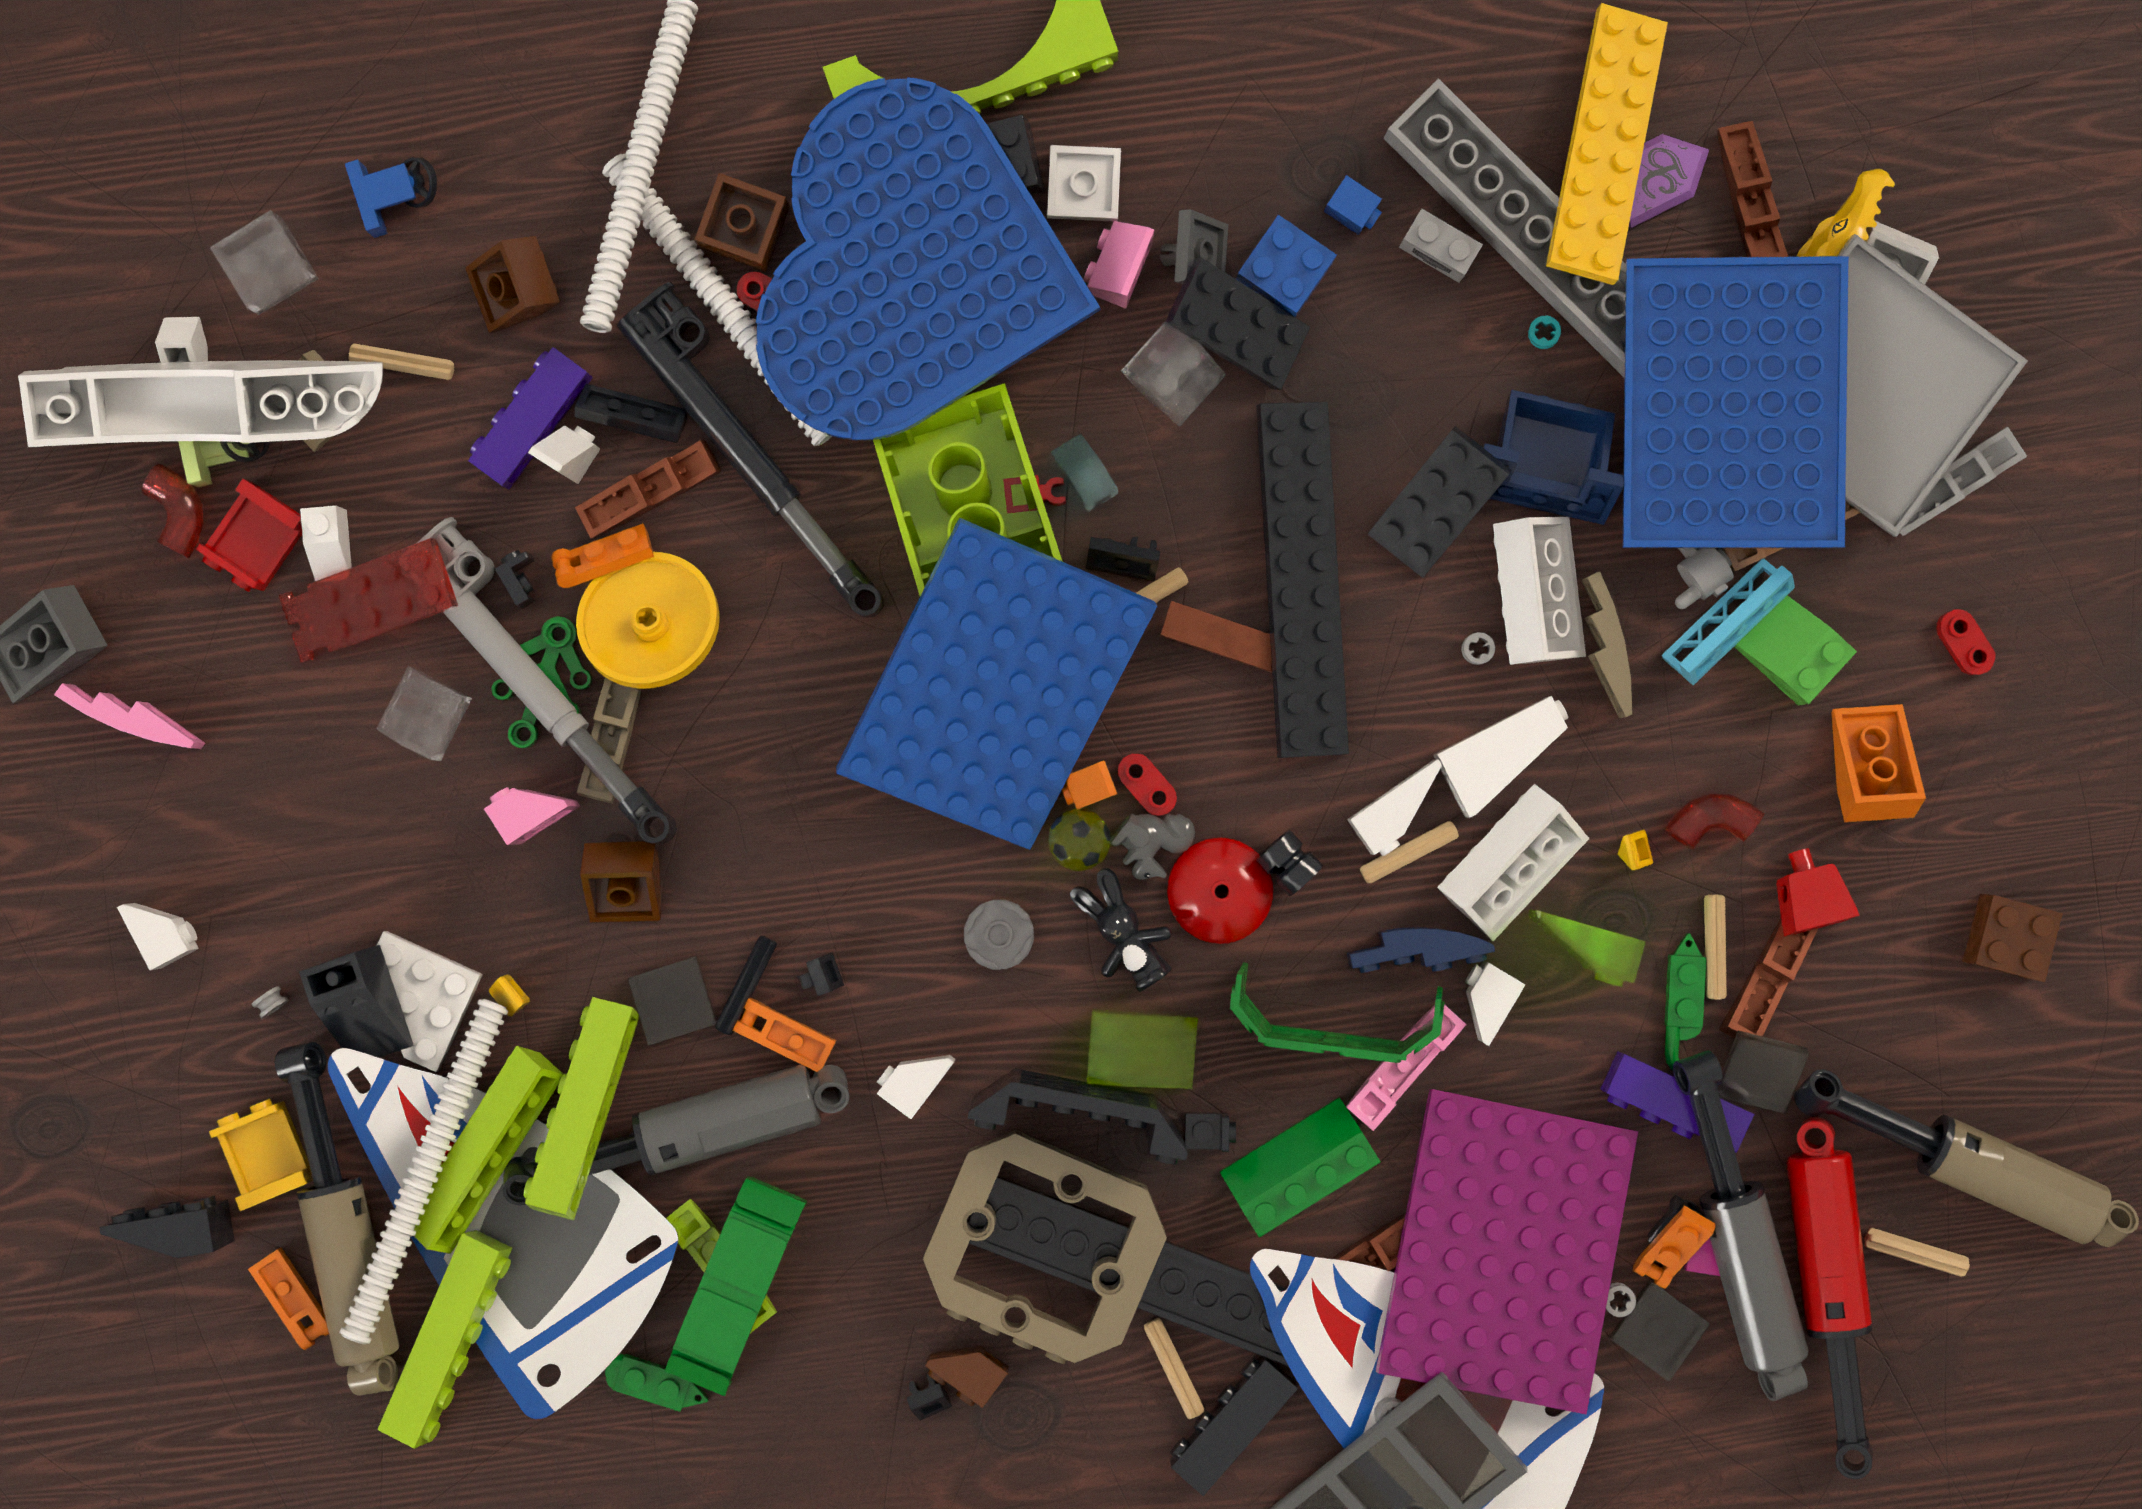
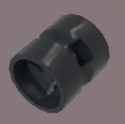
M1290 829L1277 838L1256 859L1268 874H1276L1278 876L1276 883L1289 897L1300 890L1323 867L1321 862L1310 851L1303 852L1301 850L1303 843Z

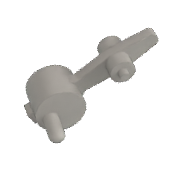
M1678 548L1686 559L1677 565V569L1689 587L1675 600V605L1679 609L1687 608L1699 598L1705 600L1712 594L1717 598L1728 589L1726 583L1732 580L1734 575L1730 568L1732 562L1722 549L1699 548L1696 550L1695 548Z

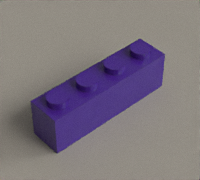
M552 347L549 353L544 351L537 358L533 366L536 369L528 381L524 379L517 385L512 394L514 397L513 401L507 409L503 407L496 413L491 421L493 428L486 437H479L470 449L472 456L468 461L508 490L534 456L528 453L531 447L553 432L580 396L585 384H589L593 378L588 372L554 347Z
M1617 1051L1600 1090L1609 1094L1607 1101L1626 1110L1629 1104L1642 1109L1639 1116L1658 1125L1661 1119H1664L1674 1124L1671 1131L1690 1140L1693 1134L1700 1136L1689 1095L1682 1093L1675 1078ZM1720 1099L1734 1151L1737 1153L1754 1114Z

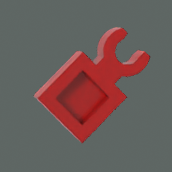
M1035 475L1043 502L1048 501L1054 506L1066 504V497H1054L1051 494L1055 486L1064 485L1063 478L1054 477L1048 480L1046 484L1040 485L1039 476ZM1020 477L1003 479L1007 514L1036 511V508L1029 510L1028 504L1013 506L1011 485L1022 484Z

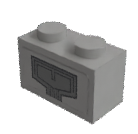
M1421 209L1399 248L1460 283L1483 244Z

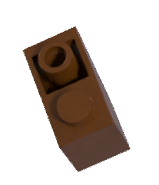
M981 1346L931 1353L925 1363V1366L929 1369L927 1373L932 1379L941 1385H945L946 1382L958 1390L956 1395L963 1402L972 1407L976 1403L981 1408L985 1406L1007 1376L1009 1366Z

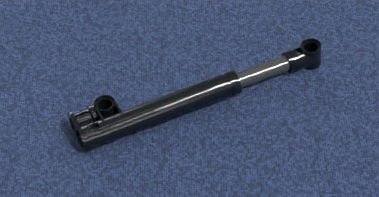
M667 282L629 311L619 321L617 328L761 502L766 504V508L774 517L779 515L783 517L831 575L829 581L851 606L852 610L866 618L878 615L884 605L881 592L854 560L848 561L807 512L798 501L801 493L793 484L789 483L790 480L691 362V359L708 345L710 339L709 331L689 306H684L673 293L675 289L673 283ZM665 302H667L672 307L673 312H671L668 309V307L665 305ZM690 326L699 327V337L693 342H685L683 339L684 331ZM863 592H873L876 597L875 605L870 610H861L857 602L858 597Z

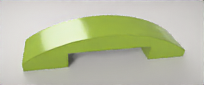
M689 1199L666 1219L677 1231L678 1244L683 1250L687 1249L703 1272H705L721 1232L694 1201ZM767 1294L750 1333L777 1313Z

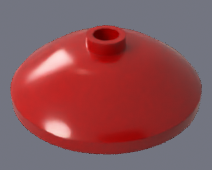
M1229 838L1206 839L1192 845L1187 851L1183 852L1171 869L1167 885L1169 906L1181 927L1200 940L1217 944L1241 940L1258 929L1267 917L1273 900L1271 874H1268L1256 861L1260 855L1248 845ZM1220 884L1228 888V894L1224 898H1218L1215 895V888Z

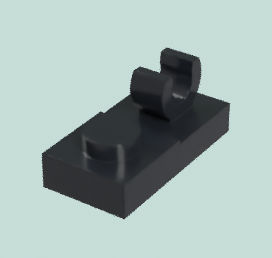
M1091 537L1085 569L1155 581L1160 551L1156 550L1157 542L1155 540H1151L1150 548L1147 549L1137 546L1138 537H1133L1130 545L1109 538Z

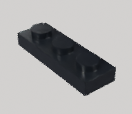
M587 383L575 405L576 418L673 443H678L688 416V412L684 408Z

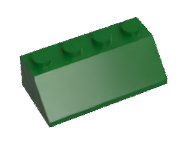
M1340 1097L1219 1172L1260 1238L1376 1166L1381 1161Z

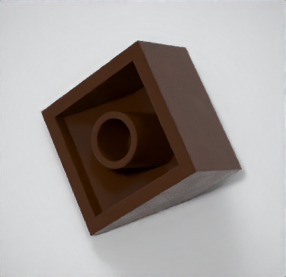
M536 236L501 240L465 267L489 333L497 332L540 316L560 302L556 286L552 281L544 254L540 249Z
M646 841L584 843L580 876L590 923L661 921L660 864L656 844Z

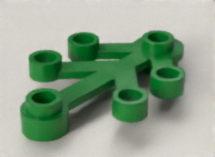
M552 617L544 623L541 635L520 646L528 656L546 649L541 663L537 664V666L575 707L577 713L581 714L580 707L572 702L557 672L556 664L560 654L571 672L570 683L574 688L579 690L588 689L593 682V677L588 670L586 671L583 668L573 647L577 639L575 625L565 617ZM557 628H563L566 633L565 638L561 641H557L554 638V631ZM583 672L587 676V682L579 686L575 678L577 674ZM502 679L496 680L491 687L493 696L499 700L510 699L514 692L509 687V692L505 696H500L497 688L501 683L505 682ZM525 707L522 719L512 723L508 729L509 741L518 748L532 747L539 737L538 728L535 726L537 718L527 707ZM526 727L530 730L531 736L527 741H522L519 737V732L522 728Z

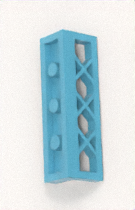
M1761 559L1662 654L1663 660L1694 685L1795 588L1792 573L1782 565L1776 569L1767 560ZM1763 571L1770 575L1757 590L1753 591V581ZM1734 599H1746L1731 615H1728V605ZM1721 623L1703 640V629L1708 624ZM1683 648H1695L1682 662L1675 658Z

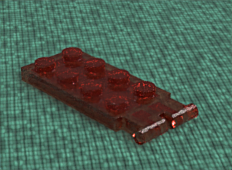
M429 538L307 584L309 592L294 597L293 592L279 595L288 625L299 623L300 630L291 633L301 663L315 659L313 652L327 647L329 652L338 651L458 606L436 538Z

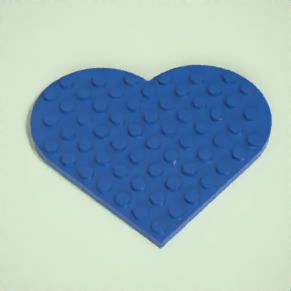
M907 77V79L890 80L881 78L855 86L832 100L810 123V129L805 135L801 146L797 148L791 172L793 197L791 199L796 221L806 242L793 250L782 261L773 273L774 277L769 283L765 294H762L756 317V350L759 364L770 389L785 408L799 420L815 430L837 438L865 441L876 440L900 434L920 424L1094 315L1101 308L980 114L962 97L937 86L936 83Z

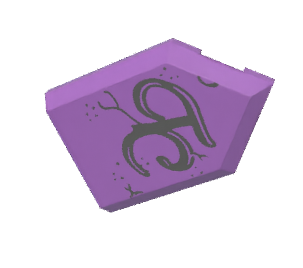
M1664 134L1645 142L1629 228L1631 229L1693 198L1709 149Z

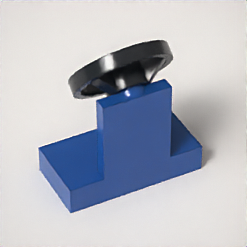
M411 157L400 165L368 174L367 168L358 159L345 163L365 229L374 238L388 234L380 211L381 209L403 202L414 208L426 207L433 201L436 195V173L430 162L424 158ZM420 163L425 167L429 176V191L424 187L425 181L420 173ZM415 193L425 197V200L419 204L415 203L412 199H416Z

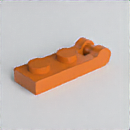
M642 523L572 550L558 549L552 553L551 559L553 567L556 569L557 584L562 588H570L654 557L648 532Z
M748 998L741 1020H737L733 1031L816 1072L823 1068L837 1040L753 998ZM758 1016L767 1020L762 1031L753 1027Z
M1684 1205L1639 1255L1633 1266V1272L1642 1277L1644 1275L1654 1279L1655 1285L1666 1289L1676 1273L1712 1236L1716 1224ZM1656 1260L1663 1264V1266L1660 1267L1653 1262Z
M282 1247L248 1269L297 1344L303 1350L313 1346L315 1339L321 1335H329L324 1310ZM306 1315H309L313 1321V1324L309 1327H305L300 1321Z

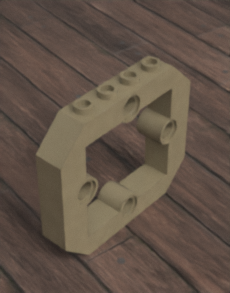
M1014 1130L969 1148L926 1249L923 1261L941 1306L948 1309L947 1314L964 1322H966L967 1318L981 1323L979 1327L982 1330L999 1336L1000 1332L1014 1337L1013 1343L1025 1349L1032 1350L1033 1346L1045 1350L1047 1351L1045 1356L1055 1362L1065 1364L1066 1360L1076 1363L1122 1344L1167 1236L1147 1185L1023 1132ZM1003 1161L1053 1181L1056 1195L1064 1202L1076 1203L1084 1199L1085 1196H1088L1134 1216L1117 1257H1103L1093 1266L1092 1284L1100 1297L1086 1330L1033 1308L1029 1299L1023 1295L1013 1294L1005 1296L956 1275L969 1241L985 1240L994 1231L996 1222L995 1211L986 1201ZM1069 1174L1077 1175L1082 1181L1081 1187L1073 1192L1064 1189L1061 1183L1062 1179ZM975 1212L982 1213L986 1216L988 1224L982 1229H974L968 1223L969 1215ZM1114 1269L1120 1275L1117 1283L1114 1285L1102 1283L1099 1276L1104 1270ZM1011 1307H1019L1025 1312L1026 1317L1019 1323H1013L1007 1319L1005 1313Z

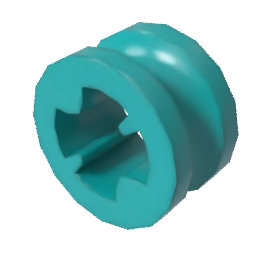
M1548 315L1536 318L1531 323L1528 331L1530 342L1539 349L1553 347L1561 335L1559 322ZM1540 324L1545 328L1551 326L1554 331L1551 332L1550 336L1553 338L1549 341L1544 337L1538 339L1535 334L1538 333L1539 329L1536 327Z

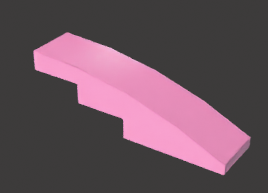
M64 683L61 684L54 694L85 715L126 733L155 742L187 748L202 749L205 744L148 702L136 701L131 708L113 694L99 692L94 699L76 685Z

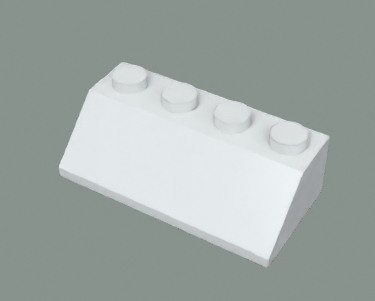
M1528 517L1493 524L1494 546L1496 548L1499 570L1498 581L1501 586L1503 603L1502 615L1505 620L1507 636L1506 649L1509 654L1510 665L1586 657L1569 517Z
M1534 784L1519 798L1505 816L1496 822L1491 831L1471 849L1469 854L1446 876L1445 880L1437 888L1489 939L1494 941L1589 840V837L1562 804Z

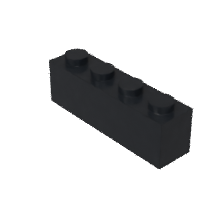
M1261 1356L1258 1360L1255 1357L1250 1359L1241 1370L1243 1377L1235 1386L1229 1384L1218 1396L1217 1401L1220 1403L1211 1413L1205 1411L1197 1419L1193 1426L1196 1429L1195 1432L1187 1440L1184 1437L1181 1438L1170 1451V1454L1173 1456L1170 1459L1171 1468L1202 1496L1208 1492L1298 1389L1296 1382L1269 1358Z

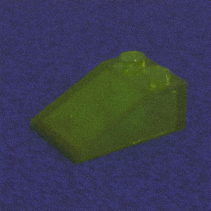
M1529 910L1528 916L1583 967L1596 972L1594 979L1622 987L1624 980L1632 983L1635 982L1646 941L1542 911Z
M1092 1009L1087 1084L1192 1089L1198 1018Z

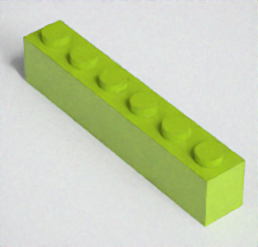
M592 997L590 1006H585L580 1019L582 1031L579 1040L575 1039L571 1045L569 1052L571 1064L568 1073L562 1075L558 1085L560 1098L557 1107L552 1108L548 1115L546 1126L549 1131L545 1143L541 1142L536 1152L535 1162L538 1165L534 1177H529L524 1188L525 1204L533 1210L570 1220L575 1219L640 1017L633 1007Z
M520 1046L515 1047L476 1111L470 1117L457 1141L452 1146L447 1155L446 1162L443 1161L441 1167H443L442 1172H437L436 1175L439 1179L437 1183L433 1182L432 1184L434 1191L427 1196L430 1201L423 1206L425 1213L424 1215H419L420 1225H415L414 1227L416 1231L414 1237L426 1249L448 1254L453 1252L462 1233H465L557 1088L563 1073L540 1052Z
M477 1230L462 1233L378 1427L379 1431L414 1449L431 1442L436 1437L440 1429L438 1419L441 1412L449 1406L455 1393L452 1389L454 1382L464 1372L468 1364L469 1358L466 1355L470 1345L477 1341L482 1332L483 1325L480 1324L485 1311L487 1312L492 1307L496 1299L497 1292L494 1290L498 1280L505 1276L510 1267L511 1260L508 1257L512 1247Z

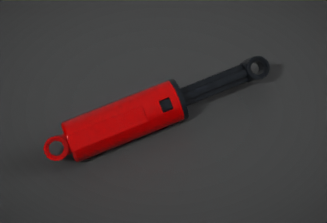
M1816 1116L1807 1118L1799 1128L1797 1142L1801 1153L1793 1154L1786 1159L1806 1334L1809 1337L1826 1339L1837 1431L1835 1460L1837 1469L1847 1478L1860 1479L1869 1474L1872 1468L1873 1449L1866 1434L1855 1337L1869 1334L1873 1329L1851 1154L1843 1150H1834L1835 1131L1833 1125L1827 1119ZM1811 1128H1819L1825 1133L1826 1141L1823 1144L1814 1145L1807 1140L1806 1132ZM1850 1450H1857L1864 1456V1461L1858 1464L1850 1463L1844 1454Z

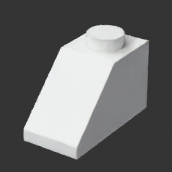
M166 317L163 319L155 341L161 363L208 361V346L200 317Z
M338 506L300 509L303 545L316 583L353 580L347 510Z
M137 903L123 904L117 907L149 970L161 969L199 949L195 942L197 934L188 921L185 922L182 917Z
M1483 961L1481 966L1476 964L1472 968L1465 983L1469 984L1466 989V995L1477 1038L1489 1046L1525 984L1492 964Z
M951 1055L904 1061L900 1062L896 1069L889 1065L877 1081L882 1086L877 1094L908 1118L912 1119L952 1066L955 1058Z

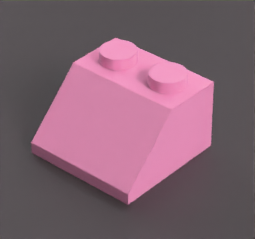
M1117 221L1113 222L1110 230L1104 228L1097 245V249L1102 250L1097 263L1090 262L1083 279L1088 283L1087 287L1093 296L1125 309L1127 308L1153 244L1154 229Z
M507 787L490 797L492 804L484 808L505 843L507 845H518L576 810L580 805L577 800L532 790L516 788L509 790Z

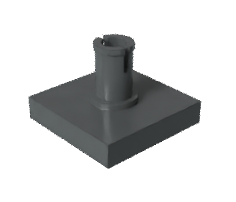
M1179 210L1177 244L1166 243L1160 248L1161 252H1169V254H1160L1162 264L1164 266L1175 265L1174 282L1184 283L1195 258H1204L1225 272L1229 224L1194 210Z

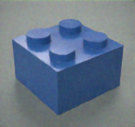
M1278 215L1238 272L1236 280L1296 317L1333 264L1337 254Z

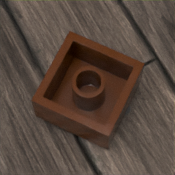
M719 173L694 240L701 249L766 272L790 208L789 202L785 196Z
M1980 894L1962 962L2029 980L2045 982L2063 913L1996 895Z

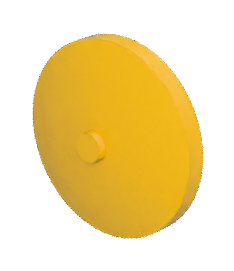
M653 552L654 557L595 578L588 585L580 600L576 617V628L581 648L594 668L604 677L617 684L631 688L646 689L676 682L687 676L702 663L716 640L719 628V607L709 582L693 564L672 554Z

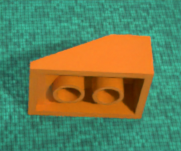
M1903 704L1833 709L1831 713L1836 783L1844 822L1914 818L1924 803L1926 796Z

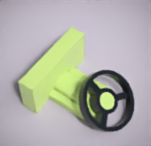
M178 441L187 483L196 487L212 484L208 467L233 461L245 463L256 461L267 452L270 442H264L263 449L260 452L254 445V442ZM248 452H250L251 454H253L254 457H249V453H248Z

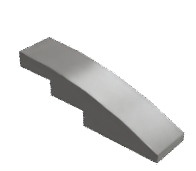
M2008 427L2003 428L1956 458L1901 530L1902 536L1961 501L1971 492L1996 478L1998 474L2026 458V453Z

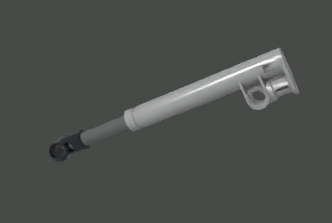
M453 517L441 521L402 557L400 561L402 567L548 732L553 733L556 741L562 747L569 745L620 802L618 808L638 829L640 837L646 842L664 844L671 841L677 830L674 818L665 813L642 786L639 788L635 786L588 733L586 729L589 723L580 713H577L575 707L475 596L494 576L495 568L492 560L484 555L471 540L467 541L455 528L457 521ZM478 559L481 565L480 571L475 576H470L468 567L472 561ZM656 818H660L664 822L665 827L664 832L659 837H654L650 832V825Z

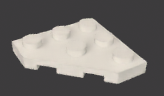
M384 931L377 945L381 946L414 1044L412 1047L401 1050L403 1057L438 1072L483 974L395 934Z

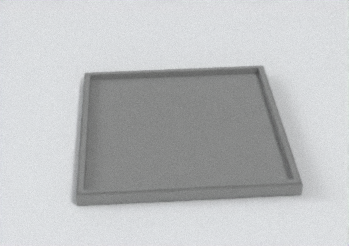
M1853 234L1837 255L1849 256L1845 502L1890 535L1897 537L2028 360L1858 235Z

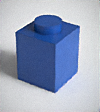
M1346 175L1327 203L1324 212L1359 235L1364 227L1371 230L1382 212L1377 207L1382 198Z

